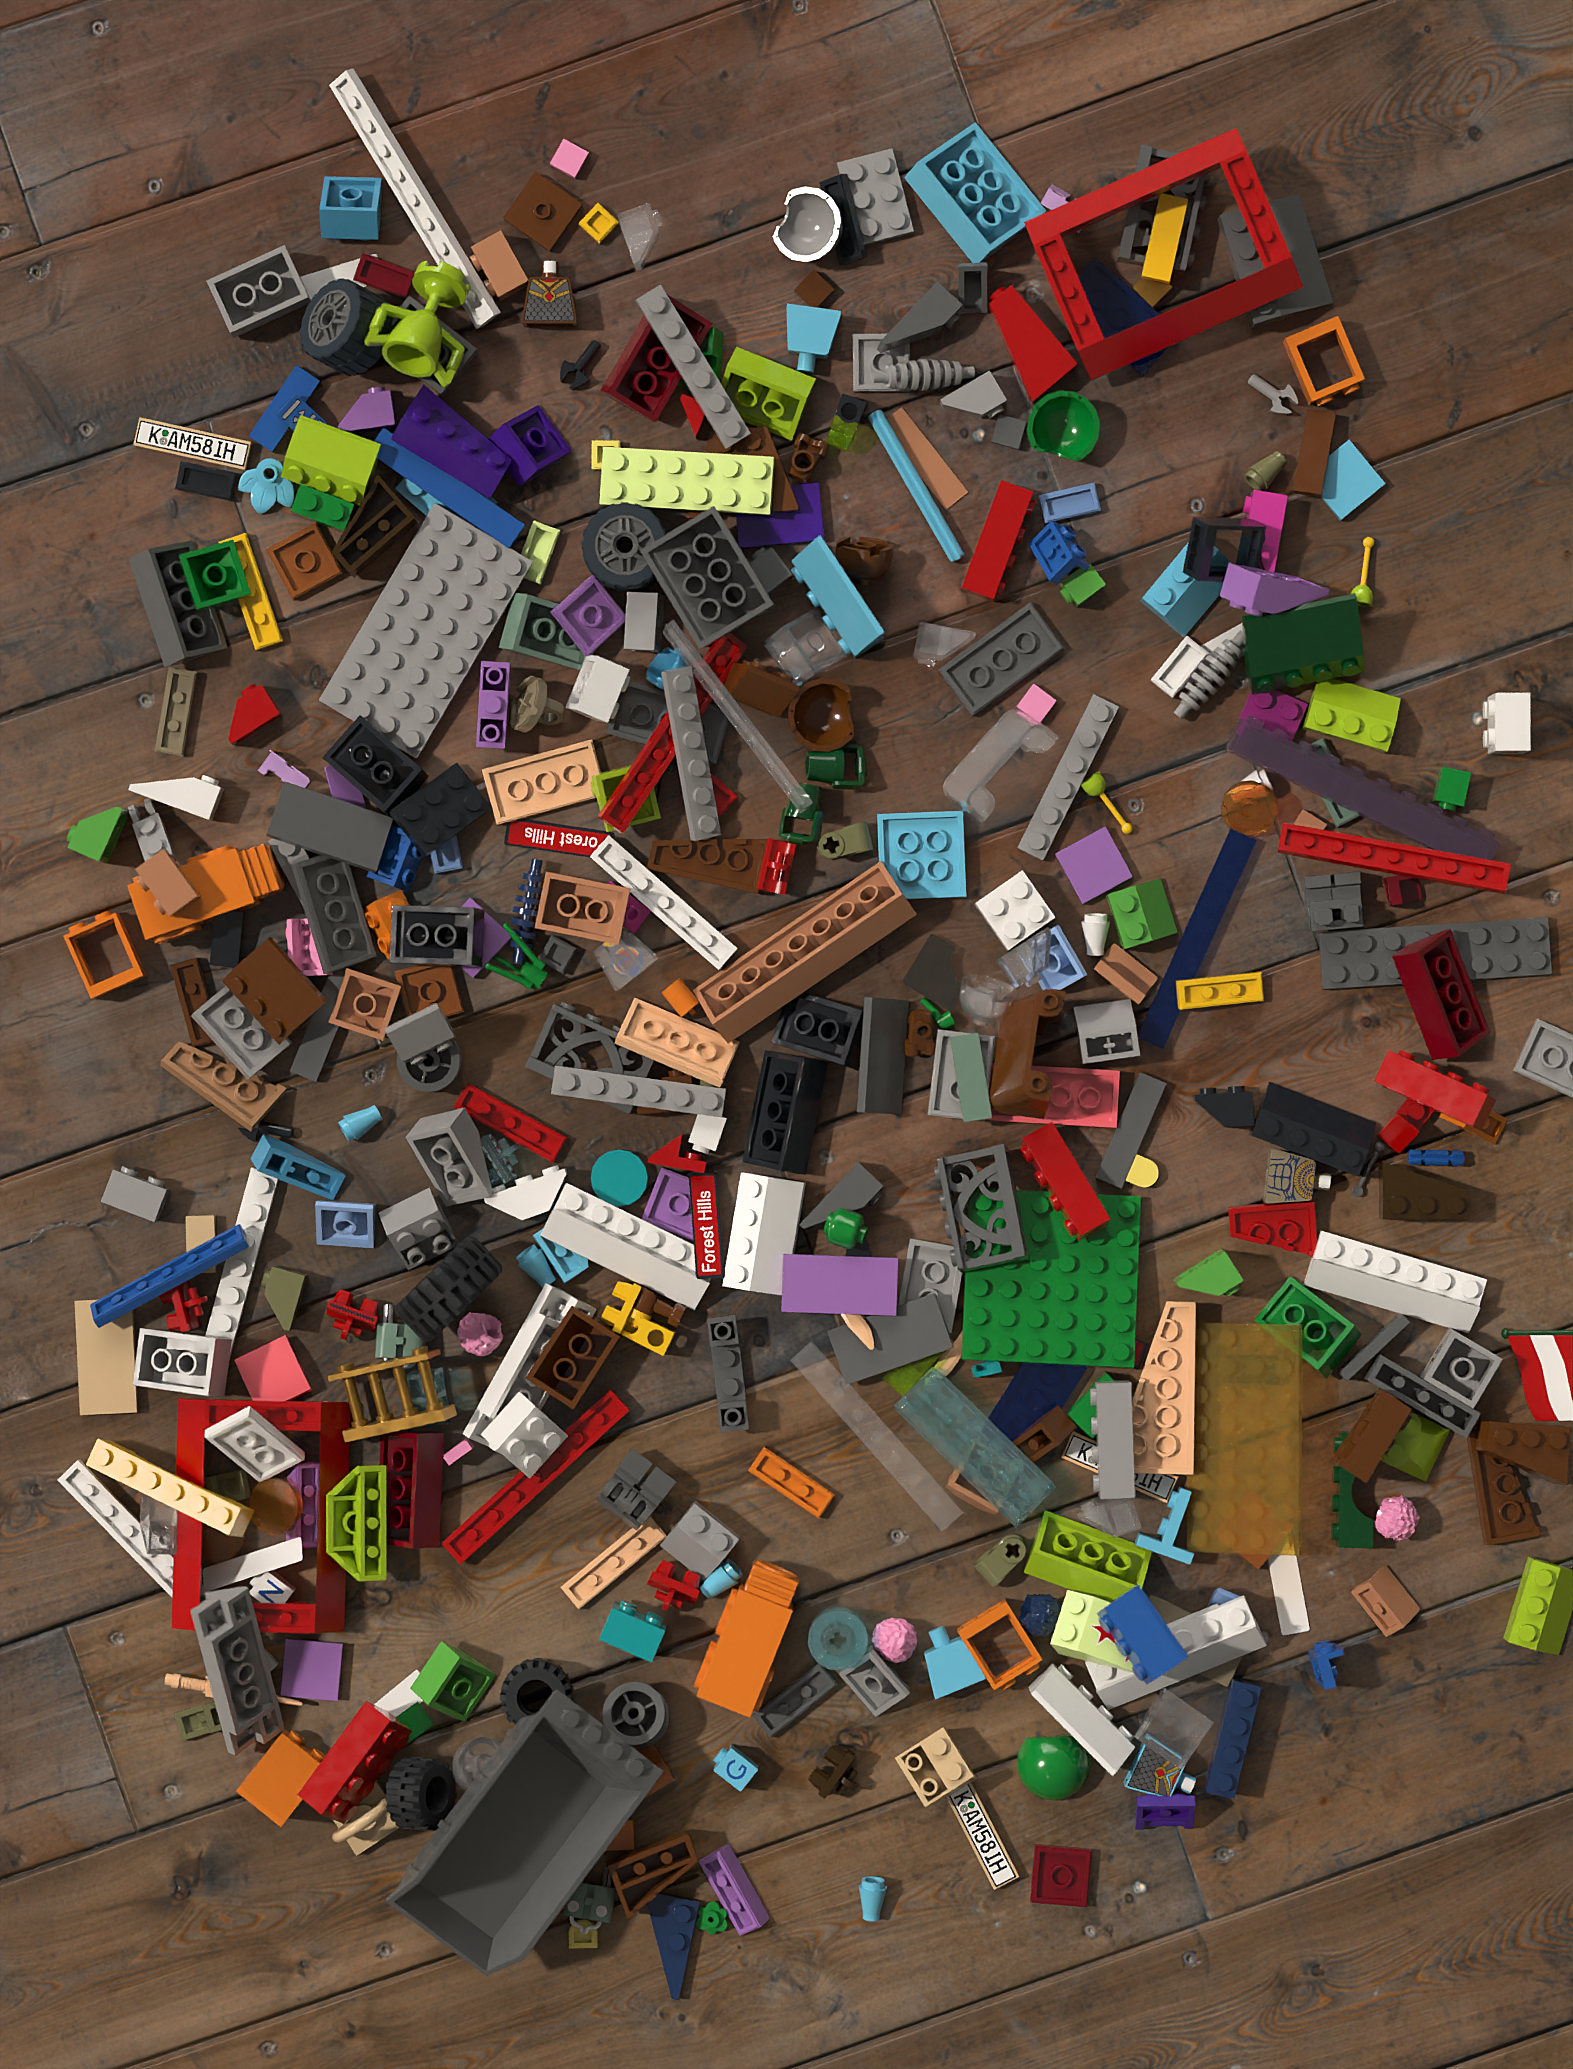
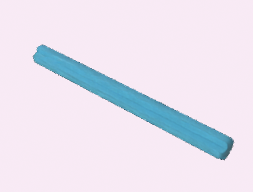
M874 411L868 416L871 425L951 562L958 561L964 556L963 550L883 411Z

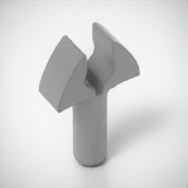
M1256 374L1249 378L1248 384L1272 400L1273 407L1269 412L1278 415H1290L1292 413L1281 405L1279 398H1287L1295 405H1298L1297 396L1289 384L1285 390H1277Z

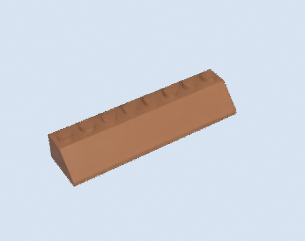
M880 861L696 987L693 992L712 1025L729 1044L917 914Z

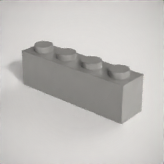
M1129 1380L1095 1382V1388L1090 1389V1405L1096 1406V1417H1091V1434H1097V1446H1092V1463H1098V1475H1093V1492H1099L1100 1499L1135 1498L1131 1382Z

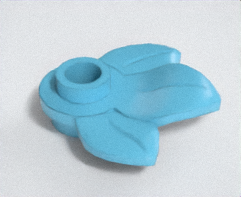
M274 458L262 460L257 465V468L247 470L239 481L238 489L242 492L251 493V503L258 514L268 511L275 501L286 507H291L294 501L293 483L281 478L283 465ZM265 469H273L275 476L272 478L267 477Z

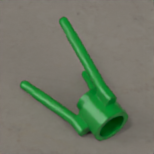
M505 923L503 925L504 929L533 963L526 962L520 969L509 961L495 955V961L518 975L489 963L485 965V968L513 980L527 989L531 988L536 991L548 973L543 970L545 963L538 959L517 933Z

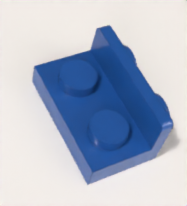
M1051 521L1029 543V546L1049 581L1057 585L1076 565L1087 570L1090 564L1085 558L1087 555L1086 551L1074 539L1076 537L1075 532L1065 524L1061 526Z
M391 825L376 873L368 871L367 877L408 892L415 880L416 870L423 856L401 828Z
M1330 1640L1315 1643L1314 1649L1308 1650L1316 1682L1325 1690L1335 1688V1679H1338L1339 1676L1335 1663L1331 1662L1330 1659L1344 1655V1649L1336 1643H1331Z

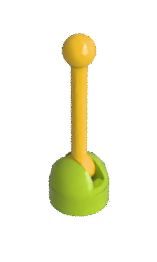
M1367 537L1363 541L1365 553L1361 583L1351 592V594H1356L1357 604L1360 607H1371L1373 602L1372 591L1366 586L1370 551L1374 546V540L1371 537Z
M1098 771L1081 784L1085 792L1091 796L1099 795L1121 824L1122 832L1130 834L1133 830L1132 825L1125 822L1104 793L1106 782L1101 773Z

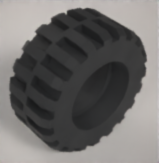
M468 1236L395 1306L396 1314L422 1341L430 1342L503 1272L502 1264L476 1237Z

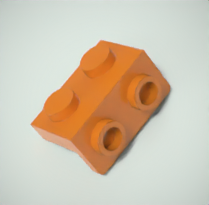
M402 890L376 900L363 909L367 924L373 929L378 939V947L388 960L390 959L392 905L410 906Z

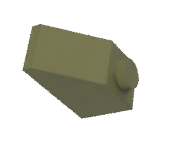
M272 1266L271 1271L266 1270L263 1277L262 1287L266 1288L264 1295L283 1329L291 1331L308 1275L279 1266Z

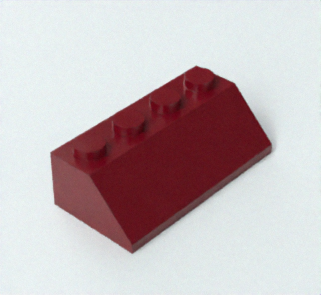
M667 295L699 347L713 323ZM645 316L639 322L600 392L629 410L656 422L682 377Z
M1451 929L1411 943L1392 956L1432 1060L1459 1057L1490 1033Z
M404 1429L381 1434L379 1465H386V1545L411 1549L439 1547L444 1433Z

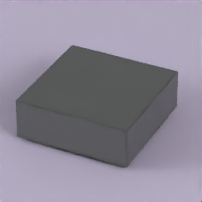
M999 414L991 443L1019 450L1026 421Z
M551 935L539 959L546 965L564 974L577 949Z

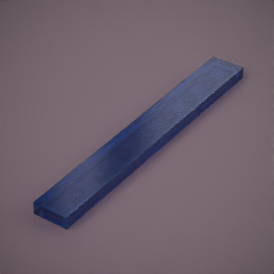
M1231 828L1229 829L1137 1036L1139 1039L1159 1048H1164L1180 1012V1009H1178L1176 981L1195 979L1257 840Z

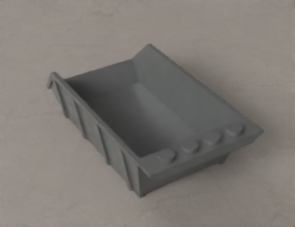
M557 1689L539 1712L535 1715L520 1718L514 1728L507 1731L506 1735L508 1736L481 1772L477 1771L474 1775L475 1780L445 1820L441 1819L438 1823L439 1828L412 1864L408 1863L405 1867L406 1873L397 1890L386 1899L388 1904L486 1976L525 1959L664 1772Z

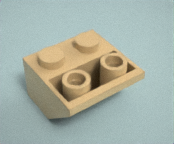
M944 1727L895 1758L925 1808L952 1795L977 1779L949 1732Z

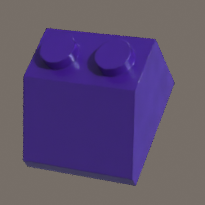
M539 405L503 423L488 438L490 442L512 460L507 471L519 487L540 476L572 451Z

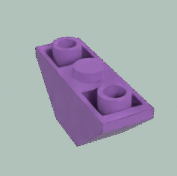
M481 661L476 747L505 749L510 708V663Z

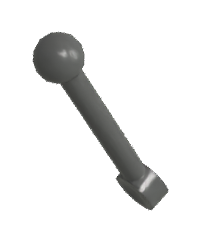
M1381 1142L1375 1143L1374 1153L1358 1185L1352 1188V1194L1355 1197L1362 1196L1363 1186L1379 1154L1385 1150V1146Z

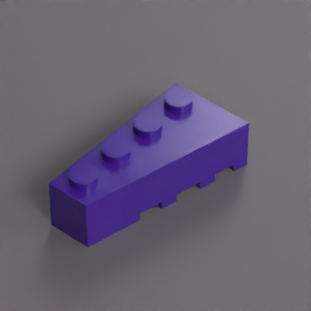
M424 384L390 439L489 499L512 462L506 454Z

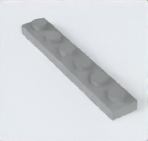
M659 285L636 299V303L724 448H728L751 434L662 286Z
M692 666L661 671L690 838L692 841L719 836L721 831Z
M1093 694L1017 849L1043 861L1119 706Z
M555 1066L551 1094L715 1117H722L726 1089L562 1066Z

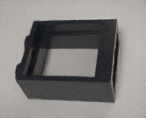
M1193 517L1183 567L1184 574L1197 581L1224 582L1228 567L1210 566L1217 530H1242L1236 564L1259 569L1262 545L1265 541L1266 527L1248 518Z

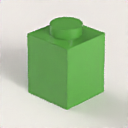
M1090 564L1087 570L1080 567L1060 583L1063 589L1059 592L1069 605L1074 603L1078 607L1104 588L1106 584Z

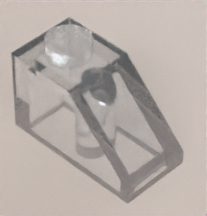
M649 203L617 214L636 273L642 271L659 237L658 227L662 226L658 210H651Z
M920 622L913 658L918 659V664L935 667V662L942 663L973 642L976 632Z
M1049 927L996 960L1014 989L1024 983L1028 988L1042 979L1039 973L1049 967L1051 930Z

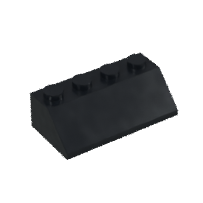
M765 1050L742 1162L806 1175L828 1063Z
M1268 1082L1254 1119V1126L1251 1127L1248 1135L1359 1177L1370 1148L1376 1122Z

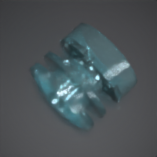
M832 1605L818 1612L809 1625L808 1646L814 1659L820 1665L830 1670L841 1671L853 1667L862 1660L867 1650L868 1631L864 1619L858 1612L842 1605ZM839 1632L841 1637H846V1640H842L841 1646H836L835 1641H830V1639L834 1638V1633Z

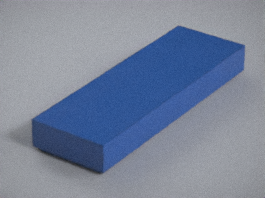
M296 365L249 434V437L274 453L290 429L276 414L294 394L307 404L321 382Z

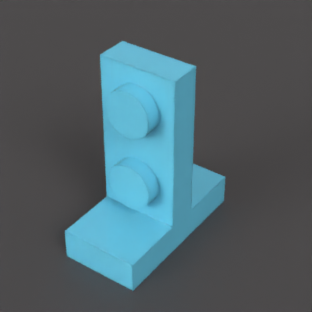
M1179 1486L1177 1492L1172 1491L1167 1507L1171 1508L1168 1519L1162 1518L1157 1534L1162 1535L1160 1540L1138 1532L1135 1544L1190 1565L1194 1553L1173 1545L1190 1499L1191 1490Z

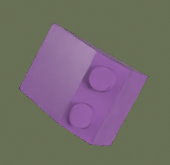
M1229 563L1220 597L1230 600L1229 605L1232 607L1243 609L1246 613L1262 616L1263 612L1275 614L1327 596L1330 589L1296 576Z

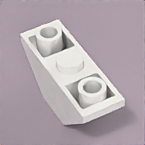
M558 1165L542 1170L543 1176L534 1180L531 1175L515 1180L517 1186L506 1189L503 1184L492 1188L493 1194L490 1197L484 1198V1201L520 1220L533 1217L551 1210L568 1172L566 1168L560 1170Z

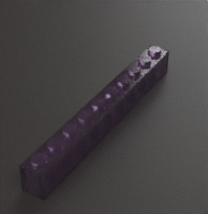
M1249 716L1248 719H1239L1225 748L1226 751L1425 848L1492 860L1500 845V842L1493 839L1495 834L1479 828L1478 831L1468 827L1469 822L1455 815L1451 819L1442 814L1444 811L1442 808L1428 803L1426 807L1418 803V797L1409 792L1402 791L1399 794L1391 790L1392 784L1377 778L1376 782L1366 778L1367 772L1355 766H1351L1348 769L1340 765L1342 760L1328 753L1323 757L1315 753L1316 748L1306 742L1300 741L1298 745L1288 740L1290 735L1284 731L1275 728L1272 732L1263 728L1264 722L1255 717Z

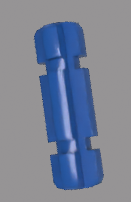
M1411 1149L1408 1152V1163L1410 1165H1421V1163H1424V1165L1448 1166V1164H1451V1166H1462L1465 1162V1154L1462 1150H1452L1451 1152L1448 1150H1424V1152H1421V1150Z

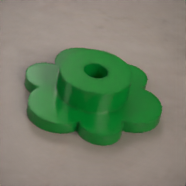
M711 1901L706 1907L702 1906L699 1908V1917L696 1924L700 1929H706L708 1934L713 1935L716 1931H724L727 1928L728 1922L725 1919L727 1911L723 1908L720 1909V1905L717 1902Z

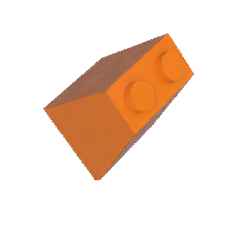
M286 1729L236 1790L238 1794L280 1827L303 1800L297 1794L325 1757L320 1750L316 1748L311 1750L303 1744L305 1739L297 1732L291 1730L289 1733Z

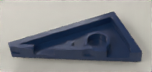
M659 1892L654 1899L647 1902L671 1998L679 2000L700 1900Z

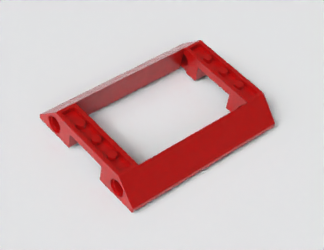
M1237 128L1024 222L1091 381L1304 288ZM1222 167L1265 269L1104 339L1102 330L1093 313L1062 237Z
M178 1398L176 1476L202 1488H205V1430L249 1406L278 1430L320 1431L316 1603L309 1604L298 1601H288L287 1603H252L260 1632H344L346 1570L326 1553V1495L349 1474L350 1442H345L342 1431L350 1428L351 1409L349 1402ZM175 1509L171 1628L196 1631L191 1610L202 1603L200 1601L202 1598L204 1523Z

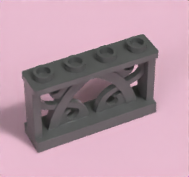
M1141 144L1135 173L1152 166L1153 164L1149 163L1150 158L1165 160L1179 153ZM1212 171L1195 178L1194 183L1191 185L1184 183L1169 190L1173 196L1188 199L1185 194L1195 191L1192 208L1189 201L1187 203L1182 228H1184L1188 223L1186 238L1184 239L1180 235L1178 243L1180 254L1175 258L1172 272L1184 275L1186 267L1192 268L1195 251H1191L1190 247L1192 239L1197 240L1201 223H1196L1198 212L1204 211L1207 195H1202V189L1204 184H1209ZM1159 195L1141 203H1150L1159 199ZM1141 203L1127 209L1117 257L1118 262L1144 266L1146 256L1131 253L1132 248L1147 247L1149 244V229L1141 230L1139 223L1147 220L1152 227L1154 222L1153 215L1140 208Z
M561 1002L560 1006L553 1004L525 1066L553 1079L555 1066L563 1067V1063L568 1060L563 1055L567 1053L575 1062L574 1068L582 1069L581 1061L572 1049L593 1041L602 1042L609 1054L613 1067L596 1070L599 1072L647 1078L654 1060L642 1055L643 1064L638 1070L623 1071L622 1064L630 1065L635 1060H628L626 1055L630 1050L624 1047L617 1050L610 1038L611 1036L616 1039L620 1027L614 1025L612 1030L601 1026L602 1019L591 1014H587L586 1018L575 1014L577 1008ZM561 1019H567L574 1025V1029L571 1032H566L562 1028L564 1037L568 1039L564 1043L554 1033V1026ZM581 1023L598 1031L581 1034ZM549 1036L558 1047L543 1062L538 1060V1057ZM602 1101L628 1114H631L634 1105Z
M1000 1144L991 1148L937 1158L938 1166L934 1167L937 1183H942L944 1193L940 1194L939 1197L942 1210L947 1211L949 1222H945V1231L947 1238L952 1239L954 1249L950 1250L953 1267L957 1266L958 1270L964 1273L1009 1262L1028 1260L1029 1254L1008 1147L1005 1144ZM995 1157V1163L987 1166L980 1172L972 1163ZM964 1165L970 1168L974 1175L971 1180L967 1175L959 1173L963 1178L962 1182L959 1184L953 1182L951 1174L955 1167ZM987 1181L989 1186L992 1182H998L999 1189L991 1193L985 1187L984 1182ZM978 1188L989 1199L1003 1201L1004 1204L1003 1208L998 1209L990 1217L987 1230L977 1226L964 1214L969 1200ZM953 1191H954V1192H957V1193H960V1195H959V1197H958V1199H957V1201H956V1204H955V1199H954ZM1004 1219L1006 1227L999 1229L997 1226V1234L993 1233L996 1220ZM959 1223L969 1231L961 1236ZM982 1240L986 1241V1249L979 1258L973 1259L967 1256L965 1246L969 1241L975 1243L973 1251L979 1249ZM993 1244L1012 1246L1013 1252L990 1256Z

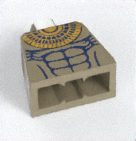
M1269 1148L1263 1202L1312 1201L1313 1189L1329 1191L1331 1174L1315 1172L1316 1160Z

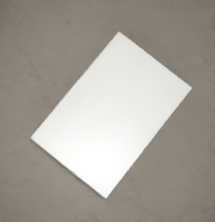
M250 1406L205 1430V1438L260 1483L305 1460V1452Z

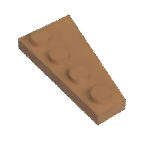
M180 1041L161 1060L160 1066L250 1132L283 1097L287 1090L282 1085L277 1084L275 1086L264 1081L265 1078L256 1074L247 1080L235 1065L229 1062L224 1064L213 1059L212 1055Z

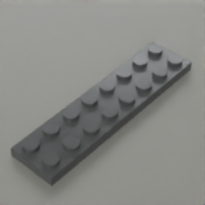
M1548 917L1318 932L1322 989L1402 984L1392 956L1411 943L1447 929L1452 931L1470 980L1552 974Z

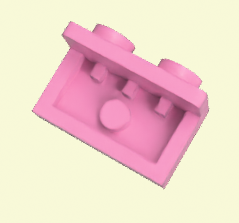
M287 919L285 934L288 945V957L305 976L333 975V972L323 974L308 920Z

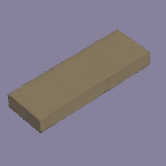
M169 667L155 752L184 757L198 672Z

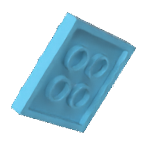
M963 811L877 814L879 862L883 863L907 899L966 897Z

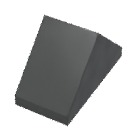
M987 262L959 263L957 267L958 301L963 304L959 314L987 313Z

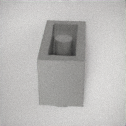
M990 371L940 399V405L943 409L978 418L988 415L990 419L1003 412V406L1007 402L1006 397Z

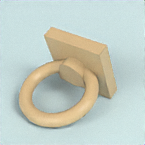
M378 1780L374 1783L372 1792L359 1803L356 1814L350 1820L346 1821L345 1824L333 1820L338 1827L332 1835L333 1841L341 1843L347 1840L356 1856L400 1828L390 1819V1813L387 1812L386 1792Z

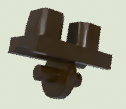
M832 1744L823 1758L835 1766L833 1770L828 1774L816 1766L808 1777V1780L818 1789V1795L826 1799L838 1780L841 1783L836 1788V1791L843 1795L848 1787L854 1791L859 1787L853 1781L858 1774L855 1768L851 1767L846 1775L844 1774L855 1758V1753L849 1748L845 1751Z

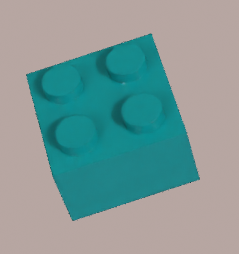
M621 1600V1603L614 1602L599 1640L652 1663L666 1630L667 1624L663 1623L664 1618L650 1611L647 1612V1615L636 1611V1605L625 1600Z

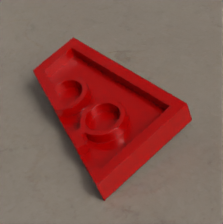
M1314 1200L1228 1207L1229 1234L1231 1237L1262 1245L1267 1244L1287 1251H1296L1313 1257L1317 1245Z

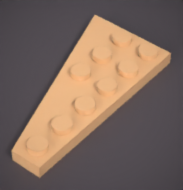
M1166 1301L1132 1399L1134 1473L1136 1474L1194 1473L1195 1301Z

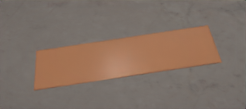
M902 407L887 418L919 476L945 509H948L968 493Z

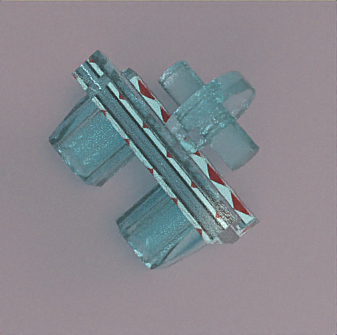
M491 1133L480 1138L484 1158H489L494 1167L488 1171L491 1187L502 1182L506 1184L518 1177L511 1165L513 1166L519 1162L514 1154L520 1148L518 1143L510 1147L505 1138L496 1142Z

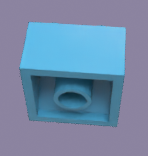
M325 176L319 209L321 238H331L334 240H378L381 224L382 178Z

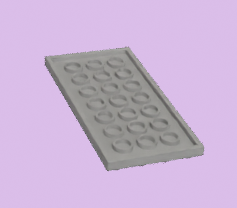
M434 503L319 701L353 721L361 715L396 747L418 759L511 602L514 593L518 590L534 562L513 549L507 548L493 537Z

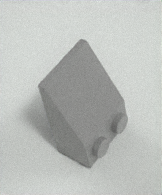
M461 1108L420 1118L408 1133L406 1139L445 1206L490 1197L493 1192L479 1132L466 1109Z

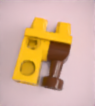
M618 1281L612 1295L624 1300V1306L620 1311L607 1305L601 1320L612 1326V1331L664 1356L676 1331L655 1323L650 1319L653 1313L668 1317V1324L677 1328L687 1307L678 1303L672 1307L658 1299L655 1292L638 1283L632 1285Z

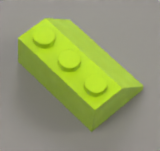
M736 347L727 364L721 385L744 422L757 427H768L771 433L792 441L816 378Z
M300 415L285 455L281 478L305 485L359 506L372 487L381 444Z
M1337 679L1316 682L1302 730L1386 753L1388 752L1396 726L1401 698Z
M1528 1556L1503 1637L1507 1642L1535 1651L1559 1655L1573 1611V1570Z

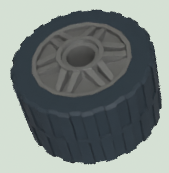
M339 278L329 282L326 286L324 285L314 295L302 318L300 336L305 353L346 376H356L367 371L383 355V346H367L365 340L377 309L384 303L388 304L387 300L349 279ZM387 315L381 331L377 335H390L393 330V317Z
M621 502L620 504L608 505V507L599 510L590 519L587 528L584 530L582 542L584 561L591 574L595 575L596 579L608 589H614L617 592H636V590L645 589L652 582H655L657 578L640 550L665 536L666 531L659 518H656L652 511L643 508L639 504ZM630 542L633 544V548L628 553H621L618 551L620 544Z

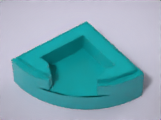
M987 1361L971 1367L973 1377H982L1002 1372L999 1362Z

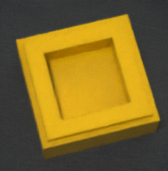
M597 203L578 224L596 242L601 244L618 226L619 222Z

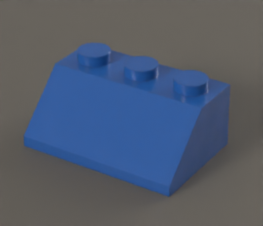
M1139 1585L1097 1612L1100 1617L1099 1623L1107 1633L1112 1634L1116 1640L1117 1650L1122 1656L1128 1657L1133 1665L1132 1670L1140 1681L1144 1680L1146 1685L1189 1657Z

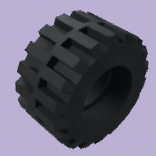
M534 1658V1660L530 1661L529 1659L524 1660L521 1664H517L512 1668L502 1684L500 1694L501 1709L503 1713H506V1719L510 1723L513 1722L516 1725L520 1718L537 1713L526 1708L520 1699V1690L527 1681H544L551 1687L553 1692L557 1689L573 1701V1686L570 1684V1677L562 1671L563 1668L559 1664L556 1666L551 1660L547 1659L544 1661L541 1658Z
M404 1757L394 1765V1771L390 1772L389 1782L386 1784L387 1794H385V1801H387L386 1808L387 1812L390 1813V1819L392 1822H395L396 1826L403 1829L436 1831L439 1828L438 1823L441 1819L444 1821L454 1808V1802L457 1797L455 1790L457 1785L449 1764L437 1758Z

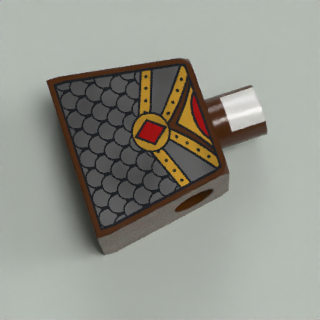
M543 261L542 277L529 278L522 316L523 327H578L571 281L569 277H559V262Z

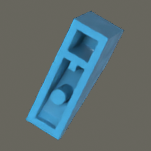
M265 1134L262 1135L250 1158L258 1172L331 1200L334 1199L346 1176L344 1173L292 1145Z

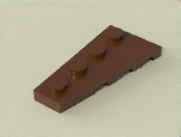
M767 838L653 841L647 869L759 894V889H756Z
M1476 1430L1470 1431L1467 1443L1484 1545L1542 1536L1533 1520L1532 1511L1528 1502L1525 1501L1520 1489V1482L1517 1476H1515L1511 1465L1476 1451Z

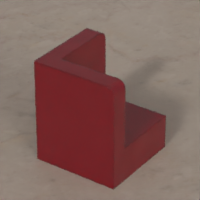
M1402 875L1383 878L1388 906L1420 901L1422 899L1418 878Z

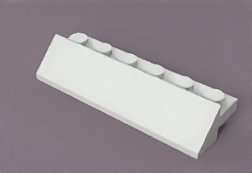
M568 1183L565 1184L540 1234L541 1237L692 1310H695L710 1284L711 1279L696 1278L693 1244Z
M1320 1231L1304 1285L1469 1333L1480 1310L1479 1306L1487 1279Z
M546 1283L463 1434L500 1453L481 1433L518 1392L523 1394L541 1411L550 1394L525 1379L571 1306L592 1317L597 1309L560 1288H555Z
M1243 1595L1219 1606L1217 1603L1166 1624L1189 1657L1147 1685L1144 1680L1140 1681L1132 1672L1085 1661V1664L1095 1684L1097 1694L1106 1708L1110 1710L1263 1648L1267 1644Z

